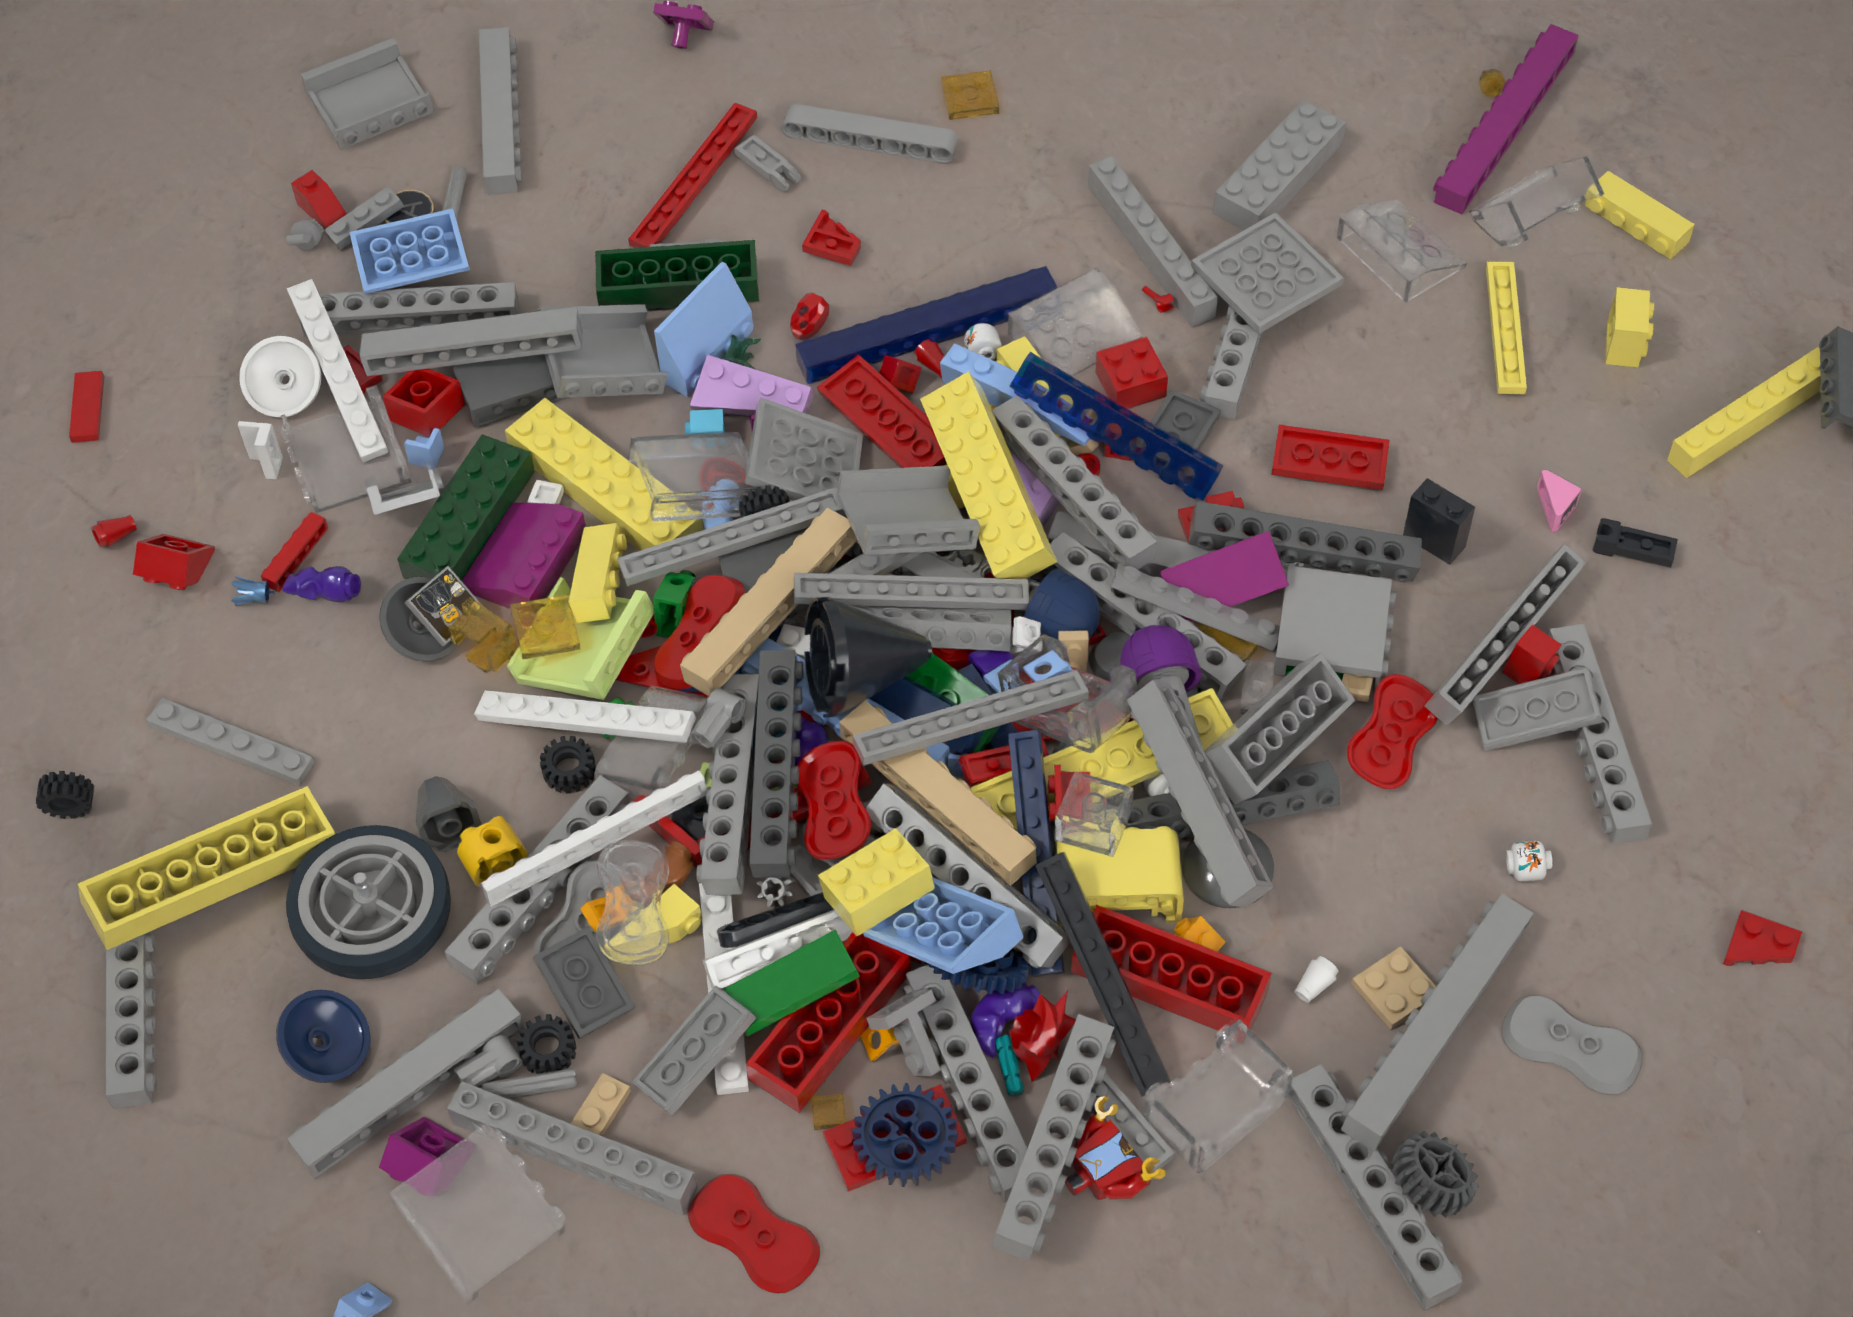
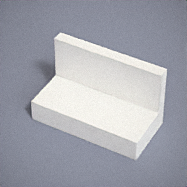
M239 421L238 428L249 459L260 461L266 479L277 480L283 456L272 424Z

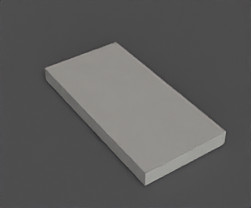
M1589 667L1479 694L1472 700L1485 752L1603 722Z
M715 986L632 1082L672 1116L753 1023L756 1017L727 993Z

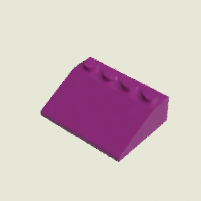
M513 502L463 578V584L474 596L534 618L581 543L583 530L586 527L584 514L560 504Z

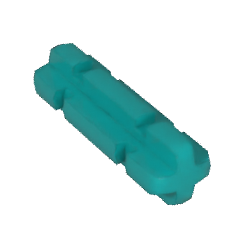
M999 1036L995 1039V1047L999 1055L998 1059L1003 1079L1006 1083L1007 1094L1009 1096L1021 1095L1024 1092V1085L1020 1077L1021 1073L1016 1053L1012 1048L1011 1036Z

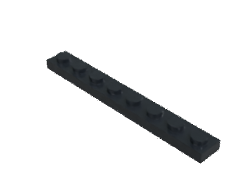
M1061 852L1036 864V869L1108 1025L1114 1027L1112 1034L1141 1097L1172 1084L1066 853Z

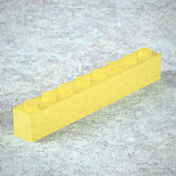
M1819 347L1673 441L1667 461L1685 478H1688L1820 392Z

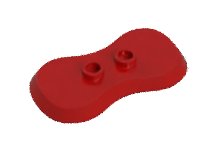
M709 575L701 578L694 584L688 594L685 612L680 624L674 633L662 644L656 654L654 668L659 682L674 689L693 687L684 682L680 664L683 658L701 643L704 635L711 632L718 625L722 616L725 613H729L738 603L740 597L745 593L744 586L740 581L726 575Z
M1392 674L1383 678L1377 685L1372 716L1368 723L1351 737L1347 746V759L1350 767L1359 777L1370 784L1391 790L1399 788L1409 779L1412 771L1414 748L1418 740L1432 729L1438 720L1425 707L1433 693L1423 684L1405 675Z
M833 741L817 746L808 751L797 765L799 766V784L797 786L808 805V820L804 834L805 846L813 857L820 860H831L848 856L864 846L870 833L871 819L868 811L860 801L857 791L861 759L854 745L847 741Z
M730 1173L715 1177L698 1191L690 1203L688 1219L694 1232L702 1239L727 1248L734 1253L744 1265L751 1280L765 1291L778 1294L793 1290L806 1280L818 1263L820 1247L812 1232L798 1223L786 1220L775 1214L766 1205L756 1186L743 1176Z

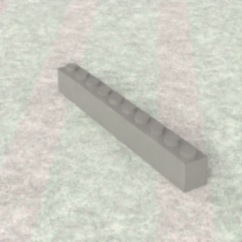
M1502 893L1495 903L1492 901L1488 902L1481 913V917L1484 918L1481 924L1474 922L1466 935V938L1469 939L1467 944L1463 945L1460 943L1451 957L1454 960L1451 967L1446 964L1436 978V981L1439 982L1437 987L1434 989L1430 986L1420 1002L1424 1005L1419 1011L1414 1008L1405 1023L1409 1027L1405 1033L1399 1030L1389 1046L1393 1050L1389 1056L1383 1053L1374 1067L1377 1073L1373 1079L1367 1076L1358 1090L1361 1096L1357 1102L1351 1099L1345 1107L1342 1116L1346 1119L1341 1128L1342 1131L1373 1151L1376 1150L1527 929L1534 914L1532 911Z

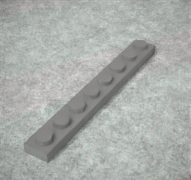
M834 487L619 557L617 559L627 586L810 527L813 519L816 516H820L826 508L844 516L846 514L836 495L837 489Z
M794 573L793 579L794 604H810L816 597H831L848 605L1027 610L1029 605L1028 579Z
M1075 670L853 735V745L863 765H867L1088 700L1089 691L1078 671Z

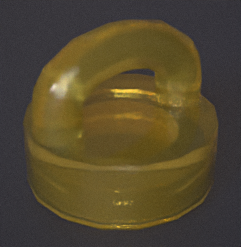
M1495 69L1482 71L1479 79L1481 91L1487 96L1500 94L1505 84L1503 74Z

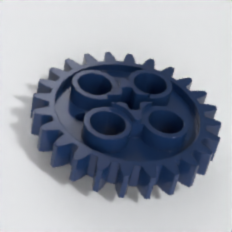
M1012 948L1002 958L955 974L929 964V967L934 968V974H942V980L951 979V985L962 984L965 990L972 987L977 993L981 990H986L989 994H992L993 990L1004 994L1005 989L1014 992L1015 988L1021 989L1022 984H1026L1030 964H1027V961L1022 957V952L1014 951L1015 949Z
M905 1083L903 1091H898L895 1084H893L890 1094H887L883 1089H879L880 1099L877 1100L869 1096L870 1108L861 1105L860 1114L863 1117L858 1116L854 1118L855 1126L858 1128L852 1129V1136L854 1139H857L853 1142L854 1151H860L858 1153V1161H867L865 1164L867 1173L876 1169L877 1180L887 1175L888 1185H892L895 1179L899 1178L902 1187H905L907 1179L912 1178L913 1183L918 1186L919 1176L922 1175L926 1180L931 1181V1170L941 1174L942 1165L940 1162L950 1164L951 1156L948 1153L956 1152V1144L953 1141L958 1140V1131L953 1130L957 1126L956 1119L950 1118L952 1116L951 1107L943 1108V1097L933 1101L934 1091L932 1089L923 1095L921 1085H918L914 1092L910 1091L908 1083ZM902 1110H910L913 1112V1114L909 1117H902L898 1115V1113ZM885 1116H890L894 1120V1123L888 1118H885ZM882 1130L890 1133L885 1138L875 1136L876 1132ZM927 1131L936 1134L931 1139L922 1138L920 1135ZM916 1146H917L920 1150H922V1151H924V1152H926V1153H925V1154H921V1153L917 1150ZM902 1152L912 1155L907 1160H900L896 1156Z

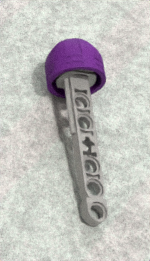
M1150 625L1136 631L1124 644L1120 658V671L1128 698L1153 679L1170 683L1201 743L1186 694L1199 683L1202 677L1191 642L1183 633L1169 626Z

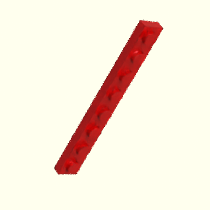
M738 103L732 105L628 238L629 246L642 248L650 247V244H661L756 121V110Z

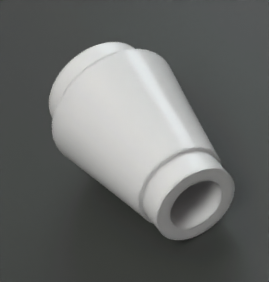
M1319 956L1316 960H1311L1294 993L1302 1001L1310 1003L1312 999L1336 981L1335 976L1339 972L1332 962L1322 956Z

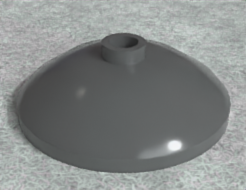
M414 577L399 582L386 594L380 607V627L389 645L402 656L421 662L439 660L450 654L459 645L465 628L442 647L405 604L410 597L432 580L430 578ZM413 622H419L421 629L415 628Z
M1244 829L1272 882L1274 861L1268 846L1256 834ZM1193 838L1185 850L1182 863L1183 876L1190 890L1199 899L1210 905L1229 909L1240 908L1238 906H1231L1224 901L1220 894L1221 888L1216 878L1209 872L1207 868L1208 862L1205 856L1201 854Z

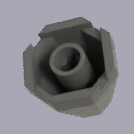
M435 776L425 780L418 789L416 826L421 839L430 848L431 845L437 846L438 851L442 852L458 848L462 841L460 835L465 829L469 827L477 828L482 825L473 800L449 780Z

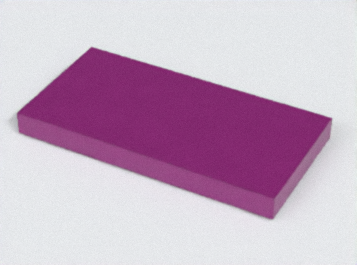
M1269 531L1160 571L1162 579L1180 588H1188L1193 593L1203 597L1216 599L1221 604L1229 607L1289 586ZM1178 614L1179 616H1181V617L1184 618L1185 620H1189L1190 622H1191V621H1194L1193 619H1190V618H1187V617H1185V616H1182V615Z

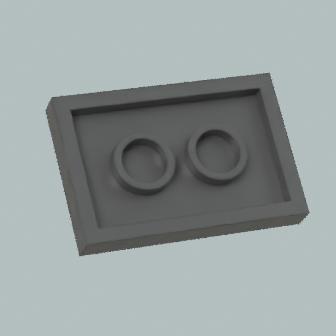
M1170 390L1135 445L1134 454L1184 475L1218 421L1221 410Z
M589 926L533 956L534 962L578 1039L634 1009L635 1006Z

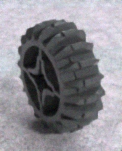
M1425 1131L1420 1134L1414 1133L1397 1147V1151L1391 1161L1394 1165L1391 1172L1397 1176L1395 1184L1403 1188L1402 1195H1408L1412 1199L1411 1204H1419L1422 1212L1429 1209L1434 1217L1441 1214L1446 1218L1449 1215H1456L1458 1212H1461L1472 1202L1476 1189L1479 1187L1475 1182L1478 1175L1472 1171L1474 1164L1467 1162L1465 1159L1467 1154L1461 1153L1457 1149L1458 1144H1450L1447 1137L1440 1139L1436 1132L1430 1135Z

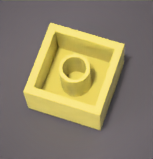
M1616 288L1607 320L1605 364L1638 368L1641 357H1646L1648 351V341L1646 340L1652 339L1654 326L1653 323H1649V319H1652L1654 303L1650 302V291Z

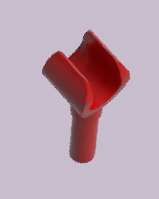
M1147 286L1142 288V291L1155 301L1158 312L1162 313L1174 309L1170 303L1174 301L1170 293L1160 296Z

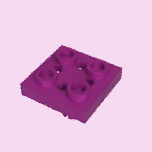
M663 1V4L655 3L653 13L664 24L675 25L671 43L673 47L687 49L689 28L713 30L714 21L707 12L702 10L701 6L688 4L687 8L678 7V3L672 1Z

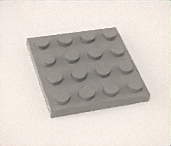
M1276 212L1194 258L1191 263V267L1258 334L1343 285L1344 277Z
M760 398L756 406L744 483L754 487L761 486V489H765L766 485H771V489L778 486L780 490L783 489L791 500L801 499L834 487L837 489L840 471L859 470L863 434Z

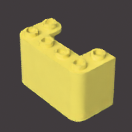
M1160 826L1155 829L1129 827L1124 830L1098 828L1094 831L1067 829L1056 837L1055 855L1061 852L1066 853L1092 911H1094L1096 905L1109 910L1151 909V916H1157L1158 912L1163 913L1166 923H1179L1182 920L1184 896L1179 837L1175 830L1167 826Z

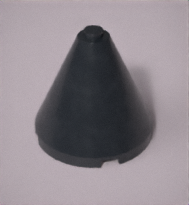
M816 597L810 602L804 632L805 635H810V651H804L805 667L813 704L817 712L827 713L823 714V718L842 715L927 664L928 659L932 657L930 641H926L925 636L831 597Z

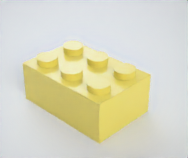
M896 828L818 875L824 898L856 936L861 935L935 889L930 866Z

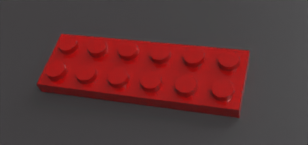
M857 355L817 386L818 392L900 468L944 466L947 463L927 415L860 355Z

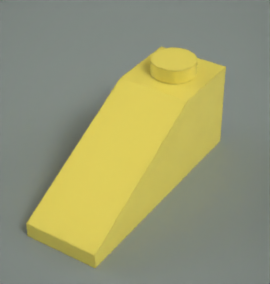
M673 884L607 944L610 958L617 962L679 941L687 934L693 933L702 921L700 905Z

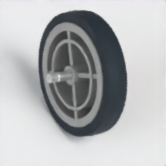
M381 825L348 829L318 844L303 858L296 868L289 883L286 896V913L293 938L304 954L315 965L331 974L350 979H373L391 975L421 959L440 938L450 913L449 881L446 871L435 852L428 844L414 834L399 828Z

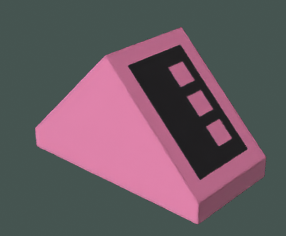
M1543 470L1540 474L1537 489L1551 532H1557L1576 508L1582 489L1548 470Z

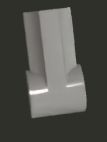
M716 688L710 694L706 712L691 731L693 739L708 749L710 747L714 748L731 723L739 722L746 710V700L721 688Z
M499 1035L489 1040L482 1048L481 1053L456 1067L454 1072L460 1083L463 1081L479 1088L482 1084L491 1081L497 1076L504 1078L515 1073L521 1067L522 1059L505 1035Z

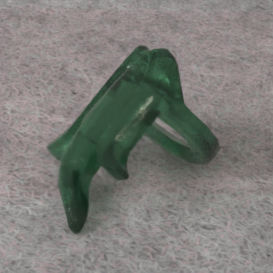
M731 335V343L723 360L755 369L746 362L749 358H754L753 354L750 352L745 353L748 346L759 343L761 338H746L738 341L735 335Z

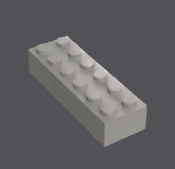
M1302 100L1215 192L1213 214L1243 230L1275 212L1279 214L1343 145L1346 122Z
M1322 653L1299 663L1205 750L1223 789L1234 804L1257 795L1355 701Z

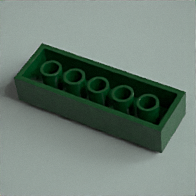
M755 240L595 251L598 306L645 305L646 309L678 307L721 262L727 264L747 302L759 301Z
M481 434L397 558L403 578L424 577L433 579L444 568L449 566L462 581L511 504L517 500L534 474L531 453Z

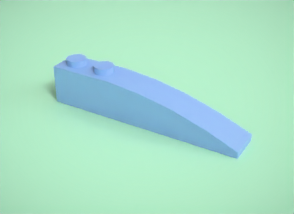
M955 343L940 362L944 384L969 371L981 385L989 404L998 407L1018 395L1025 403L1027 402L1032 406L1035 414L1042 421L1045 420L1049 424L1052 432L1085 446L1099 427L1098 422L1047 388L998 362Z

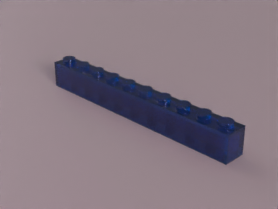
M1047 266L1031 269L1028 272L1006 277L989 284H983L964 292H957L948 297L932 300L912 308H906L903 311L887 316L884 315L864 323H858L842 330L832 331L813 339L804 340L795 344L797 363L807 384H812L829 378L857 355H860L867 363L872 365L883 361L885 355L897 357L913 352L927 339L939 344L964 336L976 324L984 323L996 326L1058 306L1059 288Z

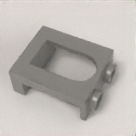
M425 462L430 480L381 494L375 477L364 479L374 515L439 497L438 489L443 488V484L437 467L432 468L429 462Z

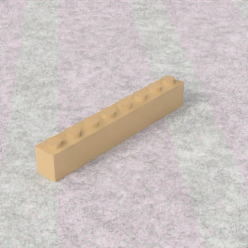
M826 508L820 516H816L810 527L802 535L796 537L793 545L776 559L775 564L766 573L758 578L756 584L748 593H744L733 609L722 616L718 625L711 632L704 635L701 643L683 658L680 667L684 682L708 696L716 688H721L798 605L794 604V573L827 574L855 544L857 538L849 520L829 508Z
M866 700L839 722L841 738L852 744L853 735L892 724L881 708L878 706L873 707ZM926 748L871 763L1009 886L1037 863L1036 845L1027 835H1020L1014 829L1009 819L1005 816L1000 817L997 815L986 799L975 796L964 780H957L952 776L942 761H935L929 756Z

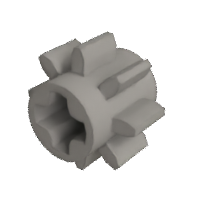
M771 877L765 881H757L756 884L762 886V893L757 897L768 899L767 907H772L775 900H778L781 906L786 905L784 898L786 896H795V893L790 891V884L794 882V879L786 880L783 877ZM780 883L782 888L778 890V894H772L770 889L774 887V884Z

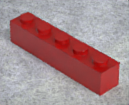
M310 512L302 520L297 530L293 531L290 539L283 544L282 549L273 557L269 566L262 571V581H268L270 589L280 592L289 575L294 574L328 530L326 519Z

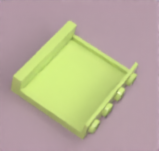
M560 577L528 632L524 635L516 652L511 657L507 667L518 684L604 700L653 616L654 605L646 591L635 590L631 599L616 597V605L612 607L610 619L577 623L568 602L571 589L565 579Z

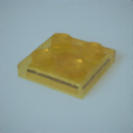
M991 70L941 76V85L949 120L999 114V103Z
M568 595L511 604V614L522 660L580 650V641L573 613L568 602Z

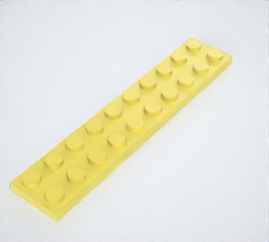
M1213 688L1188 698L1204 751L1233 725ZM1133 720L1044 757L1048 810L1049 802H1054V793H1048V775H1054V765H1061V772H1090L1092 802L1160 774L1161 772L1156 766L1157 759L1152 749L1146 745L1143 739L1144 733L1140 725ZM1012 771L970 788L975 796L986 799L997 815L1000 817L1005 816L1009 819L1014 829L1018 832Z

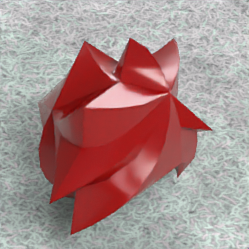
M1068 990L1055 1005L1040 994L1034 1009L1023 1010V1015L1015 1017L1013 1028L1009 1031L1012 1048L1016 1055L1027 1065L1031 1082L1044 1071L1050 1060H1059V1045L1075 1024L1076 1019L1065 1014Z

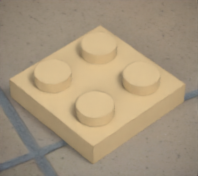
M1401 946L1352 978L1351 985L1390 1030L1407 1020L1414 1008L1420 1011L1424 1005L1420 1001L1430 986L1434 989L1436 988L1435 984Z

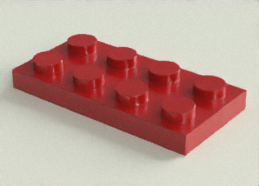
M1279 425L1271 475L1383 490L1390 440Z
M940 1084L922 1091V1094L925 1095L932 1089L934 1091L933 1101L941 1097L944 1098L943 1108L951 1107L952 1116L950 1118L956 1119L957 1127L953 1130L958 1131V1140L953 1142L956 1144V1148L966 1144V1135L942 1085ZM902 1110L898 1113L902 1117H909L913 1114L910 1110ZM885 1116V1118H888L894 1123V1120L890 1116ZM854 1119L823 1131L824 1139L848 1192L877 1180L876 1169L867 1173L865 1169L867 1161L859 1162L858 1153L860 1151H854L853 1142L857 1139L853 1138L852 1129L858 1128L855 1126ZM882 1130L876 1132L875 1136L885 1138L890 1133ZM927 1131L920 1136L925 1139H931L936 1134ZM916 1146L917 1150H918L921 1154H925V1153H926V1152L920 1150V1149ZM902 1152L896 1157L900 1160H907L912 1155Z

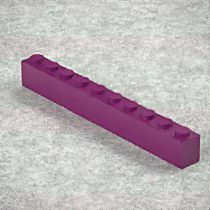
M1550 24L1545 33L1541 32L1539 34L1535 47L1529 48L1524 63L1517 65L1512 80L1508 79L1506 81L1502 94L1495 96L1490 111L1483 113L1478 128L1474 127L1469 135L1468 142L1466 144L1462 143L1457 158L1449 161L1445 175L1437 178L1433 187V191L1436 192L1434 203L1461 215L1464 213L1575 53L1578 34Z

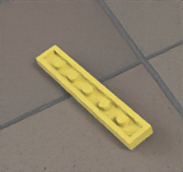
M1487 261L1486 277L1497 394H1525L1527 384L1514 262Z

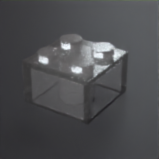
M1074 772L1055 817L1054 841L1114 857L1133 809L1134 788Z

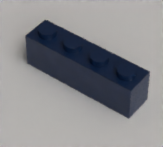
M908 676L869 698L904 720L957 705ZM985 730L942 743L946 744L949 747V752L954 755H962V753L971 754L974 752Z

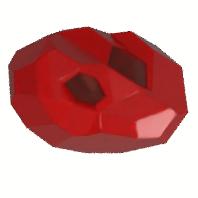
M807 293L797 303V308L793 312L790 321L791 332L795 338L800 340L809 339L817 334L825 324L829 316V304L823 297L814 293Z

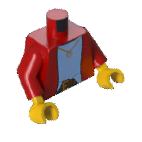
M1103 1096L1097 1099L1095 1103L1097 1113H1092L1087 1120L1081 1140L1077 1138L1074 1148H1077L1072 1165L1076 1172L1066 1178L1065 1184L1074 1196L1089 1188L1098 1200L1105 1198L1110 1200L1132 1199L1151 1183V1178L1160 1180L1164 1178L1166 1172L1164 1169L1159 1168L1153 1173L1154 1165L1159 1163L1160 1160L1150 1157L1143 1162L1111 1120L1106 1122V1116H1114L1118 1112V1105L1113 1104L1109 1111L1106 1112L1104 1104L1108 1101L1109 1097Z

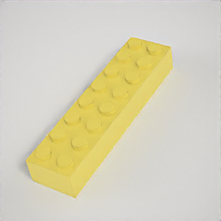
M968 371L921 398L922 405L970 519H977L980 524L978 539L993 575L996 578L1027 579L1056 563L1057 559L981 385Z
M546 398L542 399L505 430L508 444L531 453L535 471L551 483L563 485L566 495L604 524L617 523L620 534H624L626 541L639 551L703 530L702 516Z
M306 786L78 883L80 901L106 950H109L298 867L303 858L313 848L335 835V832L310 789Z

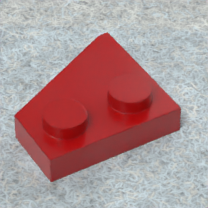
M823 209L802 244V251L849 266L852 265L861 249V240L853 233H849L840 222L836 224L829 218V213Z
M1741 910L1723 965L1733 966L1734 962L1751 961L1752 965L1765 964L1767 962H1775L1776 964L1792 963L1802 931Z

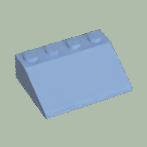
M453 209L349 232L364 294L470 270Z
M721 262L654 331L660 372H667L668 374L665 385L687 398L696 389L707 355L724 360L735 351L737 345L744 338L750 336L754 328L752 311L727 264Z
M933 878L934 890L863 933L867 938L952 974L1004 957L1023 938L1014 909L936 878Z

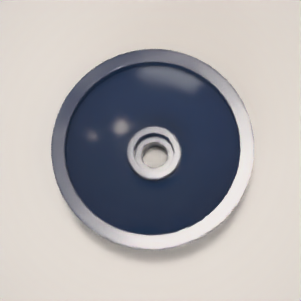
M312 990L297 996L284 1008L277 1023L276 1041L283 1060L296 1074L313 1082L332 1083L347 1078L362 1065L370 1048V1029L363 1012L351 999L335 991ZM313 1038L320 1040L321 1047L314 1045Z

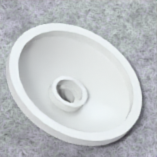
M274 336L260 341L246 354L240 368V386L245 399L254 409L271 417L285 418L302 412L314 401L321 385V368L316 355L307 345L292 337ZM288 375L290 377L289 382L283 384V377Z

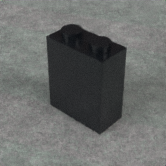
M1427 478L1411 495L1403 535L1422 538L1421 548L1451 565L1466 547L1475 506Z

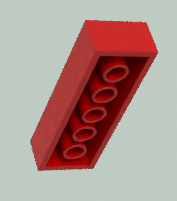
M1096 905L1093 913L1132 997L1242 1041H1247L1269 990L1271 972ZM1074 951L1071 973L1087 979Z
M852 932L843 944L860 977L783 1017L747 1061L748 1080L800 1113L869 1026L866 1018L881 1010L904 982L906 973L911 971L910 955L867 938L863 933L856 936Z

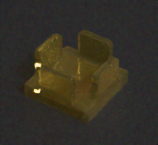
M469 597L462 604L463 614L448 629L452 643L458 646L466 638H469L477 645L466 654L467 661L484 673H488L490 670L497 672L506 662H510L511 657L518 648L513 626Z

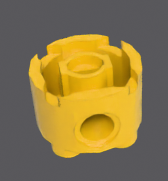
M502 816L494 817L488 823L477 828L469 827L460 835L462 841L457 850L458 857L478 887L479 883L486 881L492 874L503 872L513 867L521 859L528 857L526 848L511 824L506 822Z

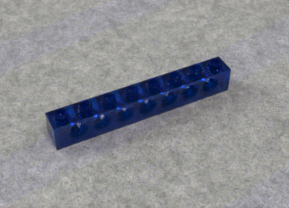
M1032 352L1027 355L1009 386L1014 389V393L1017 396L1026 400L1031 399L1038 403V407L1049 414L1055 413L1068 426L1078 427L1087 432L1086 435L1096 442L1102 441L1111 446L1110 449L1117 455H1126L1135 460L1134 462L1139 468L1146 471L1150 469L1157 473L1163 482L1179 486L1190 498H1199L1203 501L1223 468V465ZM1042 380L1046 382L1049 390H1040L1037 387L1036 381ZM1060 396H1070L1073 400V404H1064L1061 401ZM1084 410H1094L1097 414V418H1088L1085 415ZM1109 424H1118L1122 432L1113 433L1109 429ZM1133 438L1143 439L1146 446L1142 448L1137 447L1133 443ZM1157 453H1167L1170 461H1161L1157 457ZM1181 467H1191L1195 474L1187 476L1183 474Z

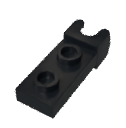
M1606 518L1600 519L1596 540L1592 549L1594 553L1610 557L1615 554L1671 568L1678 539L1622 526L1619 521Z

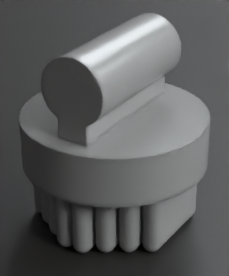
M314 218L300 220L293 224L291 235H287L286 242L288 245H297L301 249L310 250L322 241L323 227L317 224L318 222Z

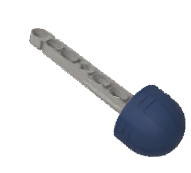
M972 549L952 550L948 556H939L936 553L937 551L927 552L977 578H984L987 573L992 572L987 558ZM970 561L973 562V566L967 565L966 567H963V563L968 564ZM1060 569L1050 572L1041 583L1027 578L1029 605L1027 610L1022 611L1025 612L1024 618L1041 623V645L1052 650H1058V631H1088V640L1092 637L1099 623L1100 611L1097 597L1086 583Z

